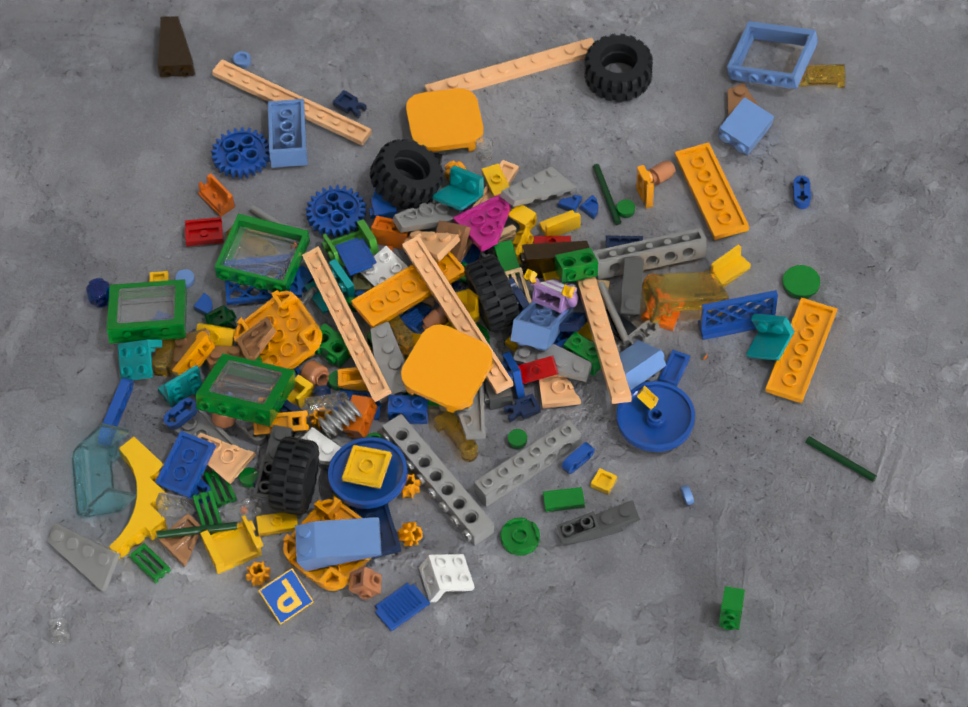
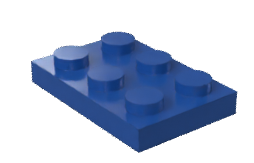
M180 431L155 483L159 487L191 499L216 445Z

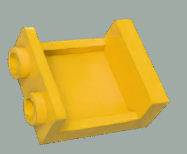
M245 515L241 516L242 522L237 523V530L221 531L212 535L209 534L208 530L200 533L202 542L218 574L262 556V540L260 536H255L254 531L256 529L252 520L248 521Z

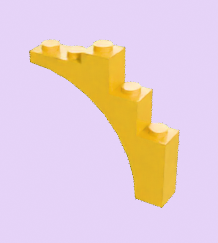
M134 436L119 448L121 458L130 467L137 482V499L131 519L121 535L109 546L110 549L120 553L119 559L125 557L134 546L141 544L147 536L153 541L157 538L156 531L168 529L165 518L156 511L161 509L167 502L165 491L155 483L164 464Z

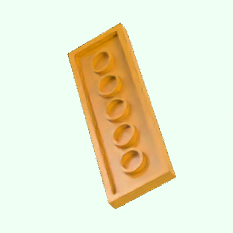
M710 143L676 151V161L713 239L718 240L749 231V224Z
M450 251L440 261L435 260L450 284L465 276L464 266ZM412 264L351 300L352 306L368 325L374 328L390 321L430 297L432 293Z
M805 298L800 299L791 322L795 332L781 358L776 361L765 392L801 404L803 403L836 317L837 308Z

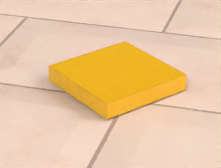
M353 445L342 475V481L381 489L392 457L391 452Z

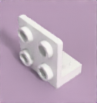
M385 246L374 256L377 263L372 265L373 268L361 271L360 273L375 287L408 266Z
M463 554L428 555L419 567L430 602H437L445 591H472L475 588Z

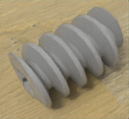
M343 399L345 406L338 403V411L331 408L332 415L325 412V420L318 417L319 424L330 439L329 433L337 435L336 428L341 431L344 430L342 424L350 426L349 419L355 422V414L362 417L352 401Z

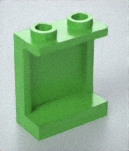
M364 219L357 221L358 231L331 241L327 234L322 235L324 242H321L322 248L325 253L327 252L330 261L336 259L341 267L345 266L335 249V245L358 238V240L363 238L373 255L379 252L376 237Z

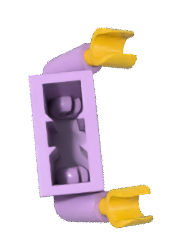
M527 269L523 278L530 281L529 283L533 287L532 302L559 313L564 312L570 307H576L578 295L576 294L577 288L574 284H562L558 279L540 282L536 278L537 273Z

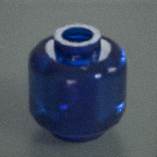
M96 278L89 282V285L86 287V293L90 304L97 305V307L108 305L110 290L108 281H105L103 278Z

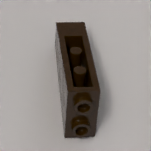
M167 16L160 19L158 51L160 77L195 76L194 63L178 16Z
M587 241L522 245V253H519L522 263L520 267L523 274L526 273L527 269L536 272V278L540 279L543 278V273L555 271V255L590 247Z

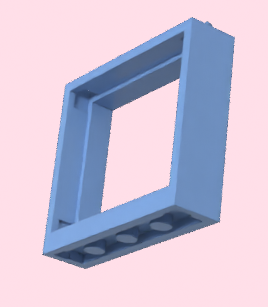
M748 21L727 66L729 78L736 81L797 89L818 43L816 30ZM754 39L804 46L792 73L742 67V64Z

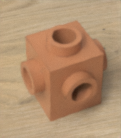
M366 567L350 572L349 591L363 599H370L381 593L382 575Z

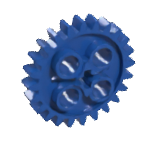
M241 127L240 131L234 128L233 133L227 130V135L221 134V139H216V144H213V150H211L215 168H219V172H224L225 176L231 174L232 179L236 175H238L239 179L242 178V175L249 178L250 173L256 176L255 171L262 172L261 167L266 168V162H270L267 138H264L262 133L258 135L257 130L251 132V128H248L247 131H244L243 127Z
M330 185L329 190L322 188V193L316 191V197L311 196V201L307 202L306 217L309 221V226H313V231L318 230L319 235L325 232L327 236L333 234V238L337 234L342 237L343 233L350 234V230L356 232L357 221L362 219L365 221V202H363V197H359V192L353 193V188L347 191L346 186L339 189V185H337L333 189Z

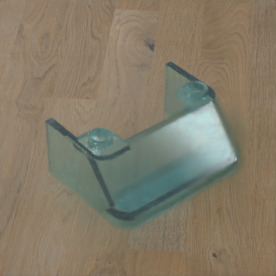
M101 423L74 449L72 467L76 512L79 516L92 517L118 513L136 497L135 493L114 489L112 463L120 456L119 442L129 434L128 429Z

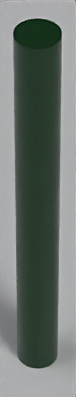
M594 164L592 167L614 224L619 225L621 224V219L600 165Z
M810 436L807 438L806 443L866 479L872 482L876 480L877 475L814 438Z
M237 522L156 531L157 539L195 535L206 530L209 533L237 530Z

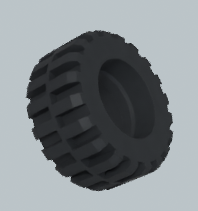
M610 34L609 37H601L600 41L596 40L588 48L585 55L584 74L586 84L594 94L597 93L598 97H604L607 101L611 102L612 100H616V102H622V100L630 101L633 97H639L641 92L644 93L651 83L653 57L648 46L644 45V42L640 39L636 40V37L631 35L629 37L626 34ZM612 63H624L632 67V69L627 72L616 73L607 70L605 67Z
M397 139L386 143L380 149L370 168V179L372 186L376 188V193L381 195L384 201H389L392 206H399L400 209L404 210L407 208H419V205L423 203L429 204L434 194L440 188L444 177L442 165H440L439 159L434 157V153L427 150V147L423 144L421 146L418 142H410L408 139H402L401 141ZM398 169L408 172L415 180L404 176Z
M490 255L467 264L464 268L468 287L478 296L479 313L487 329L495 332L513 325V321L520 314L511 284L497 257Z
M290 436L281 439L272 462L268 485V504L273 511L300 516L309 509L319 469V446L316 442Z

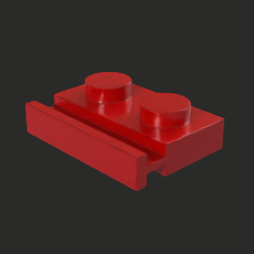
M222 217L185 220L186 246L224 243Z

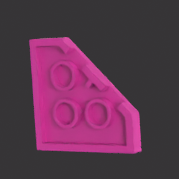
M501 194L453 217L455 224L471 228L468 238L481 252L498 244L511 207L500 196Z

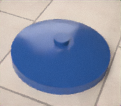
M661 381L641 383L630 390L631 402L618 404L616 419L619 431L630 444L641 450L649 452L672 450L684 443L693 431L695 423L693 403L684 391L670 383ZM644 386L659 398L657 404L652 409L647 407L637 397L639 391Z
M376 437L359 438L345 444L335 453L328 469L329 483L335 496L343 503L361 509L376 508L395 499L403 490L408 477L406 459L401 450L393 443ZM353 445L391 452L392 457L381 489L342 481V475Z

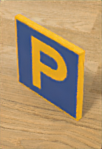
M292 568L258 590L280 625L314 602Z

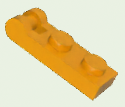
M201 331L196 335L195 342L173 368L172 372L176 377L195 365L200 367L215 348V344L212 340L208 339L209 336L205 331Z
M308 411L278 413L270 427L253 423L254 435L271 434L273 425L292 428L293 432L309 431V424L306 421ZM293 418H299V425H293Z

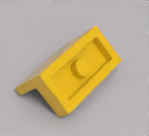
M571 210L539 222V227L544 236H560L581 228V215L579 212L574 213Z
M740 245L735 246L711 264L710 277L721 288H724L751 268V264L741 256L742 247Z

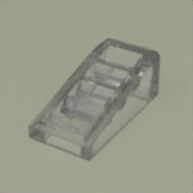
M336 392L305 398V403L310 410L331 411V408H334L338 411L337 404L340 403L345 406L343 399L349 401V397L345 392Z
M159 493L155 501L161 517L185 516L188 513L190 515H198L192 498L189 499L170 493Z

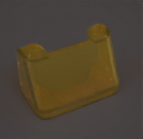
M711 271L668 274L651 273L647 275L642 283L650 323H659L660 317L667 314V317H671L673 311L701 310L702 304L730 299L717 275Z

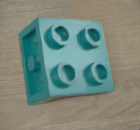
M454 165L450 168V184L435 193L432 199L462 211L483 197L484 177Z
M336 259L330 261V269L344 297H355L354 284ZM315 281L305 285L307 292L312 286L318 290L312 299L322 314L328 312L329 309Z
M754 313L751 320L758 333L746 355L748 358L778 361L795 331L786 316Z
M147 339L118 344L120 379L128 378L134 381L153 378L151 353L155 352L156 348H163L162 340Z
M195 365L158 387L159 393L170 407L198 392L203 384L199 367Z

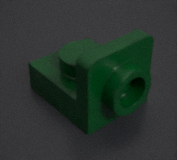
M224 305L205 314L206 324L221 327L229 325L233 329L237 327L235 321L237 319L236 314Z

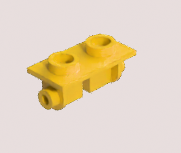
M527 226L524 230H519L513 240V246H517L514 247L519 266L522 264L519 253H522V245L533 244L534 237Z

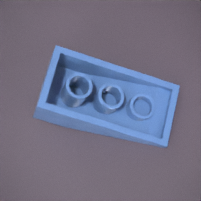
M304 99L268 101L271 168L308 165Z
M532 302L514 319L510 341H514L521 346H532L539 351L547 350L560 333V323L574 308L570 307L564 312L559 313Z
M378 517L314 521L295 525L297 563L305 571L382 555L380 521Z

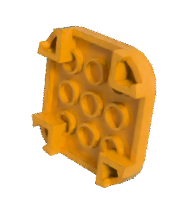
M455 88L419 93L409 98L406 103V118L408 119L412 141L418 142L421 146L423 144L429 151L437 152L468 147L470 152L474 151L475 147L483 141V122L478 100L470 90Z
M277 290L271 293L273 298L245 320L241 317L236 322L238 326L233 337L238 344L237 338L268 317L276 333L259 354L262 358V363L293 370L320 347L322 332L303 302L291 291L279 292Z
M433 325L421 334L404 363L401 371L402 383L406 391L412 396L415 393L446 407L448 412L454 413L466 407L470 408L488 372L492 371V351L481 340L449 326Z
M334 497V499L324 501L319 499L314 503L315 508L301 524L314 521L359 519L362 517L344 505L340 499ZM295 531L291 535L286 534L283 539V551L287 561L295 569L327 591L343 589L350 582V572L364 567L371 559L367 558L305 571L297 563Z

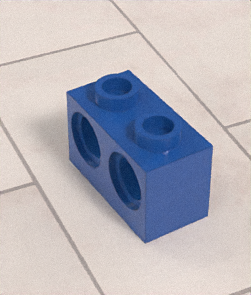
M389 395V421L402 414L410 424H428V400L419 395Z

